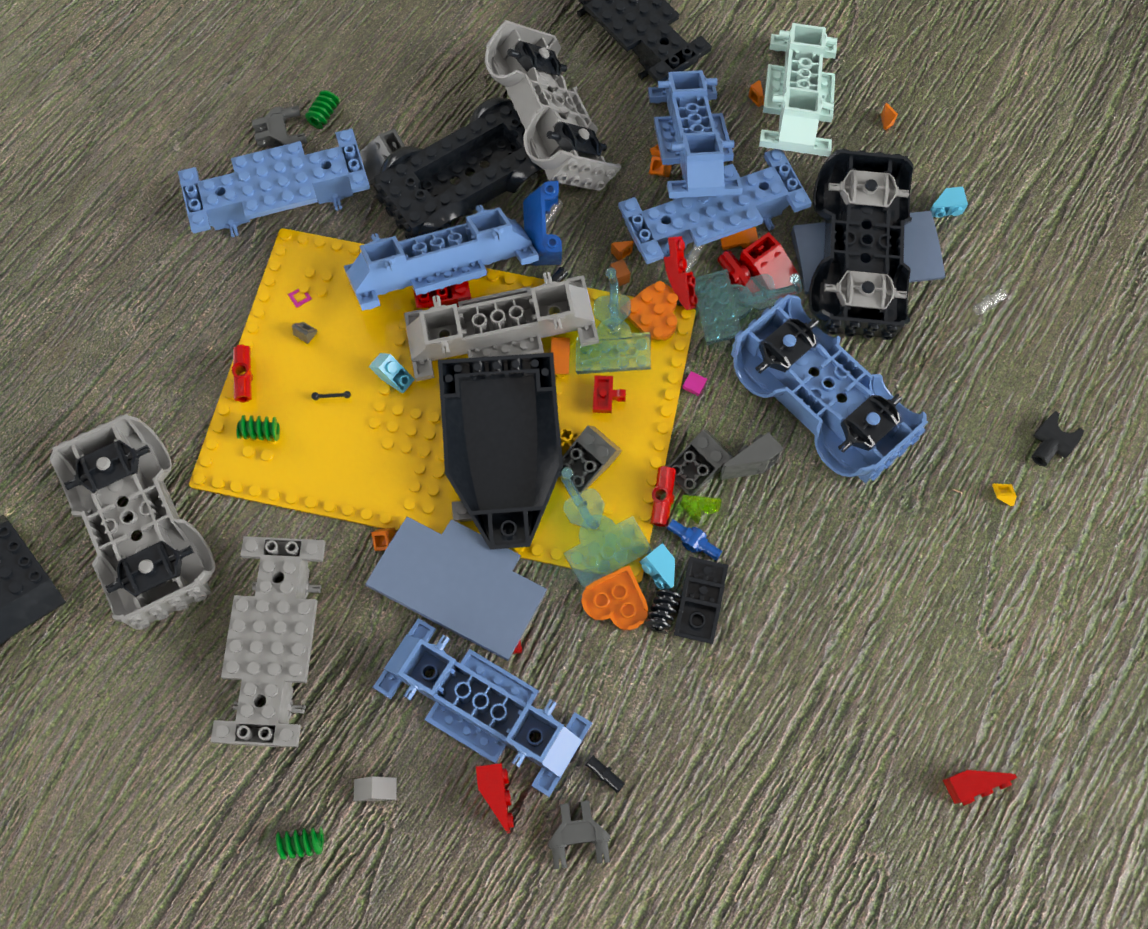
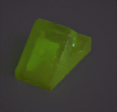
M682 495L680 505L699 524L701 511L708 514L719 512L721 498Z

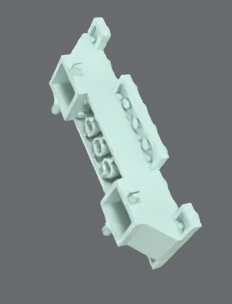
M792 23L790 31L780 30L779 35L771 34L769 49L786 52L784 66L768 64L763 113L780 115L778 132L762 129L759 147L829 157L832 149V140L818 138L816 134L819 121L832 122L835 74L822 72L823 58L835 59L837 38L827 37L825 27Z

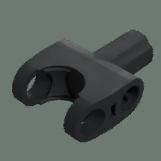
M1057 411L1047 418L1033 435L1042 442L1031 456L1033 461L1039 466H1047L1056 453L1063 458H1067L1077 446L1084 433V430L1080 427L1073 433L1063 432L1058 426L1060 413Z

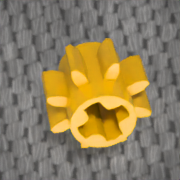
M561 426L560 439L562 450L570 448L576 441L577 431L573 432L571 426L568 428Z

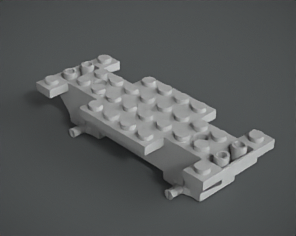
M545 272L543 273L545 283L541 286L531 289L530 287L460 301L458 302L459 307H457V304L441 305L440 296L436 295V297H432L434 307L424 311L420 309L404 313L416 382L435 378L432 361L463 354H468V358L544 353L541 338L572 331H578L581 347L599 343L584 275L568 278L562 282H552L551 273L547 272V279Z
M243 536L240 556L242 558L260 559L257 582L253 581L252 590H255V596L234 595L221 673L222 679L242 680L238 702L234 701L235 706H233V710H237L235 721L214 720L211 743L298 748L301 725L289 724V719L292 713L304 714L305 705H293L292 683H307L318 601L306 598L309 593H321V585H310L309 583L310 570L308 568V561L323 562L326 544L324 540ZM284 576L282 582L276 583L278 577ZM265 697V705L258 707V701Z

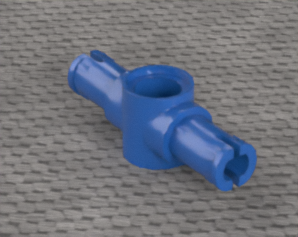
M672 519L667 527L669 531L679 536L680 540L683 541L682 545L693 553L702 551L715 561L722 553V550L708 542L706 533L697 527L686 528L674 519Z

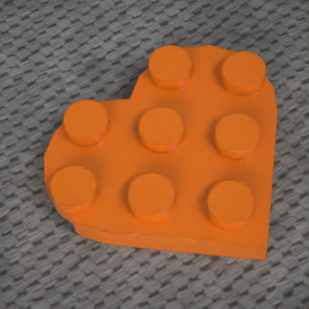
M658 281L646 287L621 307L620 312L650 340L663 339L665 341L675 333L678 320L673 312L676 309L678 296L670 286L662 281Z
M629 565L593 581L586 586L582 594L581 602L583 609L594 620L603 621L610 619L621 630H634L640 627L647 619V602Z

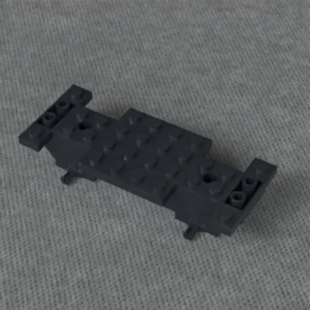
M578 0L583 5V8L577 11L579 17L589 13L626 52L632 50L639 57V63L645 69L638 73V77L641 80L649 75L657 83L658 81H666L668 79V72L686 70L712 49V46L702 36L687 43L670 26V24L679 19V13L666 0Z

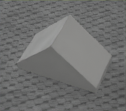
M371 776L354 779V802L397 800V778Z

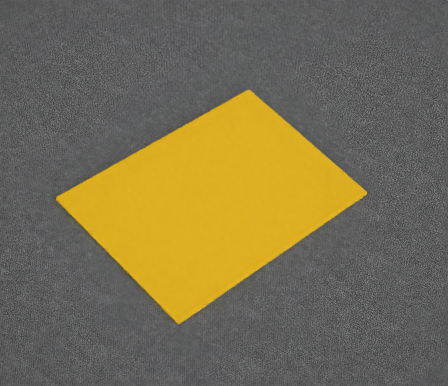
M281 228L238 344L251 348L252 400L243 403L234 400V375L231 371L233 367L232 361L189 486L192 489L381 529L395 527L396 532L406 517H409L442 534L450 520H453L452 502L461 500L445 475L438 360L432 361L435 378L417 382L414 380L404 393L399 392L381 380L369 368V365L380 353L391 354L415 379L404 313L420 309L424 311L429 308L416 307L414 289L412 286H408L401 290L398 289L383 295H377L380 306L362 311L345 273L344 266L354 263L361 253L360 245L363 244ZM486 268V276L468 281L471 299L530 287L531 289L545 283L544 279L489 268ZM587 288L599 343L581 347L578 331L541 338L544 353H551L552 337L570 338L569 374H555L559 429L561 430V426L564 428L571 426L573 432L577 431V436L575 437L577 439L588 425L595 426L617 445L622 452L581 495L559 476L530 547L508 549L520 554V558L603 576L629 565L637 582L640 583L644 570L639 561L647 556L653 525L650 524L654 502L652 491L656 487L658 467L665 466L696 310H686L683 306L676 305V309L673 312L678 320L675 333L665 341L663 339L650 340L620 312V308L633 299V296ZM299 289L300 292L293 295L298 303L307 298L304 293H309L312 300L297 308L288 296L289 293ZM305 322L315 328L317 334L307 344L293 335V324ZM468 354L444 358L440 360L468 358ZM594 375L613 376V390H626V402L612 400V413H593ZM349 391L351 393L350 398L330 397L319 398L315 401L311 397L314 392L318 394H334ZM242 415L246 416L247 421L251 415H253L254 421L257 420L258 416H261L262 422H264L266 416L269 417V422H272L273 417H276L280 425L279 440L275 441L274 438L271 441H268L266 438L264 440H259V438L253 440L251 437L249 439H244L243 437L238 439L236 434L237 424L241 420ZM564 448L562 450V457L568 451L569 448ZM473 521L458 522L481 534Z

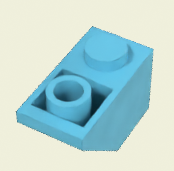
M946 188L930 209L933 217L940 218L948 215L958 216L963 214L968 205L964 188Z
M380 353L369 365V368L381 380L401 393H404L415 380L391 354Z
M662 543L639 562L644 572L653 578L657 588L669 590L674 586L675 558Z

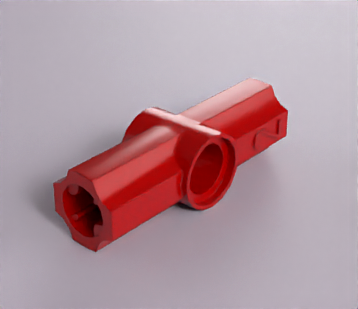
M731 251L723 252L717 261L727 273L729 283L733 287L738 288L746 301L754 300L760 295L761 291L752 281L748 268L745 265H741Z
M243 344L237 345L233 348V367L231 371L234 375V400L243 403L252 400L251 348Z
M668 466L658 467L656 487L652 491L654 502L650 524L659 527L668 526L671 505L675 500L673 488L676 469ZM666 493V497L660 500L661 496Z

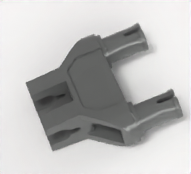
M298 105L288 108L275 107L265 117L252 120L256 133L254 134L255 140L259 148L268 146L279 147L301 141V144H307L304 132L289 136L286 129V119L301 116Z
M581 802L583 820L575 821L570 819L569 803L560 804L562 823L548 843V847L552 849L554 870L560 869L559 859L561 860L562 869L568 868L565 847L580 843L592 842L595 844L597 864L603 863L602 854L604 855V863L611 862L608 842L611 839L610 835L592 819L590 802Z

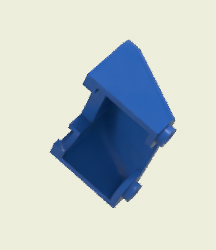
M558 181L545 182L525 197L523 201L524 231L539 256V261L530 264L533 266L561 265L562 262L561 239L557 235L546 234L545 214H550V209L553 205H558Z

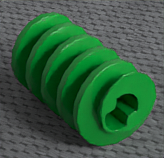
M320 91L319 96L316 97L309 111L305 114L308 123L317 129H323V125L327 124V120L330 119V115L334 112L333 110L340 104V99L330 91Z
M242 415L241 420L237 424V438L249 439L251 437L253 440L257 438L264 440L266 438L268 441L274 438L275 441H278L280 425L276 417H273L272 422H269V417L266 416L264 422H262L261 416H258L257 420L254 421V417L251 415L247 421L246 416Z
M321 826L319 833H316L314 827L311 828L310 834L307 833L306 828H303L302 835H299L297 829H295L291 837L289 831H285L284 838L281 837L280 832L276 833L277 853L282 860H286L288 855L291 859L295 858L297 854L299 857H304L305 853L308 856H312L314 850L317 855L322 854L324 834Z

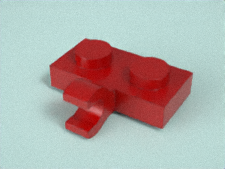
M594 375L593 413H612V400L626 402V390H613V376Z

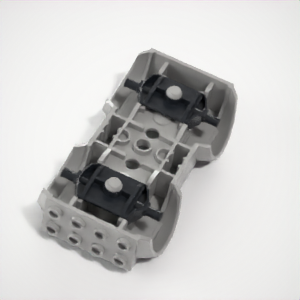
M504 20L485 45L487 48L485 64L491 77L496 82L505 86L514 109L520 117V121L525 128L524 147L528 157L533 163L545 170L549 181H558L561 184L600 191L616 176V173L621 169L620 163H607L604 157L600 156L602 151H606L607 145L600 143L597 139L596 132L598 128L591 121L577 93V86L567 90L565 79L560 75L561 71H567V65L560 64L557 59L561 46L556 36Z
M128 414L120 415L106 424H100L95 429L80 433L77 437L69 441H63L58 446L52 448L50 461L72 510L71 513L73 517L83 518L96 550L97 556L92 566L104 590L115 621L124 622L136 630L145 629L151 622L163 620L170 613L184 610L188 607V604L194 601H202L207 595L212 593L207 583L215 571V561L212 552L197 529L187 521L179 518L164 483V479L172 468L169 453L157 434L147 424ZM121 497L128 498V504L124 507H119L117 504L118 499ZM133 513V519L130 522H125V516ZM140 530L142 538L138 541H133L131 538L132 533Z

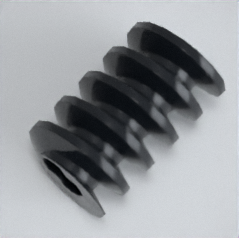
M661 589L656 591L657 597L653 599L654 604L650 607L652 612L648 613L649 619L645 621V625L655 632L668 634L664 630V628H671L667 620L673 621L674 619L669 613H676L672 606L679 605L674 599H681L682 596L674 591Z

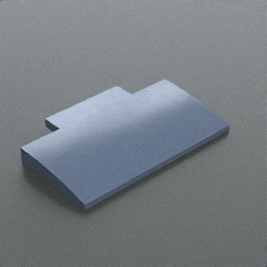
M932 212L910 213L912 221L904 225V263L911 268L909 283L944 279L943 259ZM867 220L861 223L864 229L872 227L871 223ZM825 222L794 225L791 231L805 294H809L813 274L819 263L824 259ZM862 238L865 244H871V240L869 238ZM867 254L860 256L861 261L864 263H869L871 260Z
M406 517L365 584L368 588L509 661L547 591L546 588L513 572L520 559V554L508 548L490 550L481 534L452 519L443 533L440 534L409 517Z

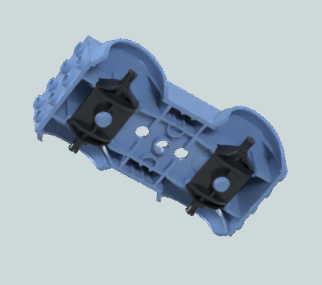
M788 294L784 298L780 297L771 309L767 308L764 310L758 320H752L745 331H739L734 337L735 342L732 345L731 356L733 357L734 369L740 382L751 393L759 397H775L815 435L817 453L832 471L846 477L858 476L865 484L870 479L874 481L884 469L889 468L894 463L897 457H901L910 445H914L920 439V436L926 431L924 427L928 423L926 413L923 411L920 414L914 413L900 403L902 397H899V394L893 396L889 392L881 374L871 375L839 345L841 339L839 336H829L817 327L819 321L816 318L811 320L802 308L801 299L798 296ZM809 369H818L819 375L813 377L809 374ZM830 381L833 387L828 388L823 382ZM844 394L847 397V401L844 403L838 402L836 395Z

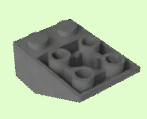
M395 128L378 135L359 151L369 185L375 183L374 176L380 173V169L387 157L395 150L405 147Z
M588 425L563 455V467L559 476L581 495L615 461L622 450L595 426Z
M703 429L668 467L676 469L675 482L692 497L721 472V468L724 466L723 462L728 457L735 456L708 430Z
M769 432L765 435L760 434L753 440L750 446H743L738 451L739 454L735 457L730 456L723 462L724 466L721 468L719 479L725 480L763 474L778 462L784 448Z

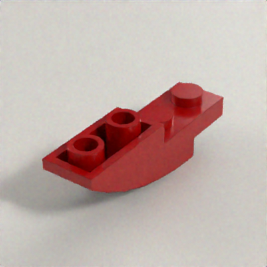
M682 236L668 238L670 256L664 257L665 269L670 285L686 310L697 308L698 298L694 289L696 280L693 272H686L687 261L684 258L685 243L682 240Z

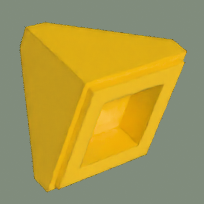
M992 484L996 497L1009 506H1014L1017 496L1012 484Z

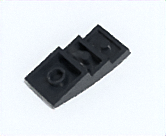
M689 556L674 636L710 644L714 643L729 565Z

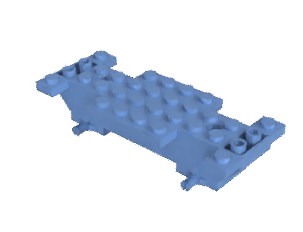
M702 70L668 72L667 81H658V87H648L649 102L656 104L667 102L669 116L654 117L662 165L680 164L684 179L667 181L669 198L742 194L743 188L740 177L724 178V162L733 161L734 154L732 148H734V140L729 139L723 113L712 114L708 101L717 99L715 85L717 86V78H706Z
M353 129L335 132L339 147L307 155L304 154L301 141L231 158L234 173L202 181L199 180L196 167L178 171L191 231L194 234L210 230L211 226H213L215 230L230 229L231 236L235 237L236 235L237 237L239 235L237 227L250 222V219L316 202H319V204L333 202L335 210H341L340 200L353 196V193L370 189Z
M774 149L765 152L764 159L769 168L743 177L739 176L733 164L724 166V178L740 177L743 188L742 194L672 198L673 201L644 211L641 210L635 197L619 202L618 207L625 219V224L646 264L661 260L664 256H670L668 242L670 237L682 236L685 248L687 244L692 242L698 247L761 225L763 222L768 231L773 230L775 226L771 219L781 215L782 211L789 205L794 213L811 207L812 202L783 150Z
M477 205L476 214L466 216V223L399 242L396 236L380 239L377 233H375V236L372 234L371 239L373 241L360 245L361 253L354 263L345 265L344 269L363 311L380 306L377 296L380 294L383 295L394 290H401L408 286L413 287L416 295L426 294L430 291L444 289L451 285L461 284L465 281L486 276L487 271L484 265L507 260L514 256L517 257L521 265L539 261V256L532 246L531 240L515 219L511 220L506 217L500 207L484 210L482 205Z
M418 618L394 652L373 688L389 699H392L401 683L404 682L409 686L403 695L411 701L416 691L430 698L435 704L426 716L425 721L494 764L497 763L506 746L517 752L512 762L520 768L524 758L534 762L542 768L531 787L550 798L590 729L592 722L574 712L567 726L564 727L563 724L556 721L551 715L557 705L555 701L553 702V700L549 699L544 710L533 707L532 703L537 697L539 690L471 649L468 650L461 663L457 662L456 659L447 655L443 650L450 639L442 635L437 645L429 644L428 642L436 629ZM428 669L435 670V674L431 678L425 677V672ZM534 732L541 735V739L537 743H533L529 739L530 735Z

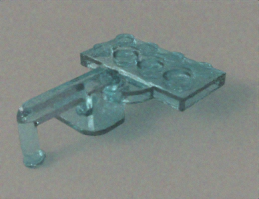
M608 268L605 274L610 281V295L598 297L594 302V316L602 322L597 327L599 343L581 347L579 337L576 338L577 374L651 369L650 332L631 333L629 325L624 321L631 313L630 298L623 294L619 295V282L616 270Z
M727 269L696 277L694 289L698 298L697 303L707 345L733 339L742 330L739 320L746 317L752 308L757 310L771 308L780 297L783 298L788 294L795 295L801 293L802 283L800 275L792 274L790 282L793 285L775 289L773 278L768 274L751 277L745 286L739 284L731 285Z
M566 467L562 470L560 479L571 498L565 501L563 510L572 524L581 527L578 537L580 544L564 552V556L582 588H585L600 578L652 551V548L633 516L616 525L610 518L602 515L605 503L598 491L586 489L579 493L571 480L573 471L571 468Z

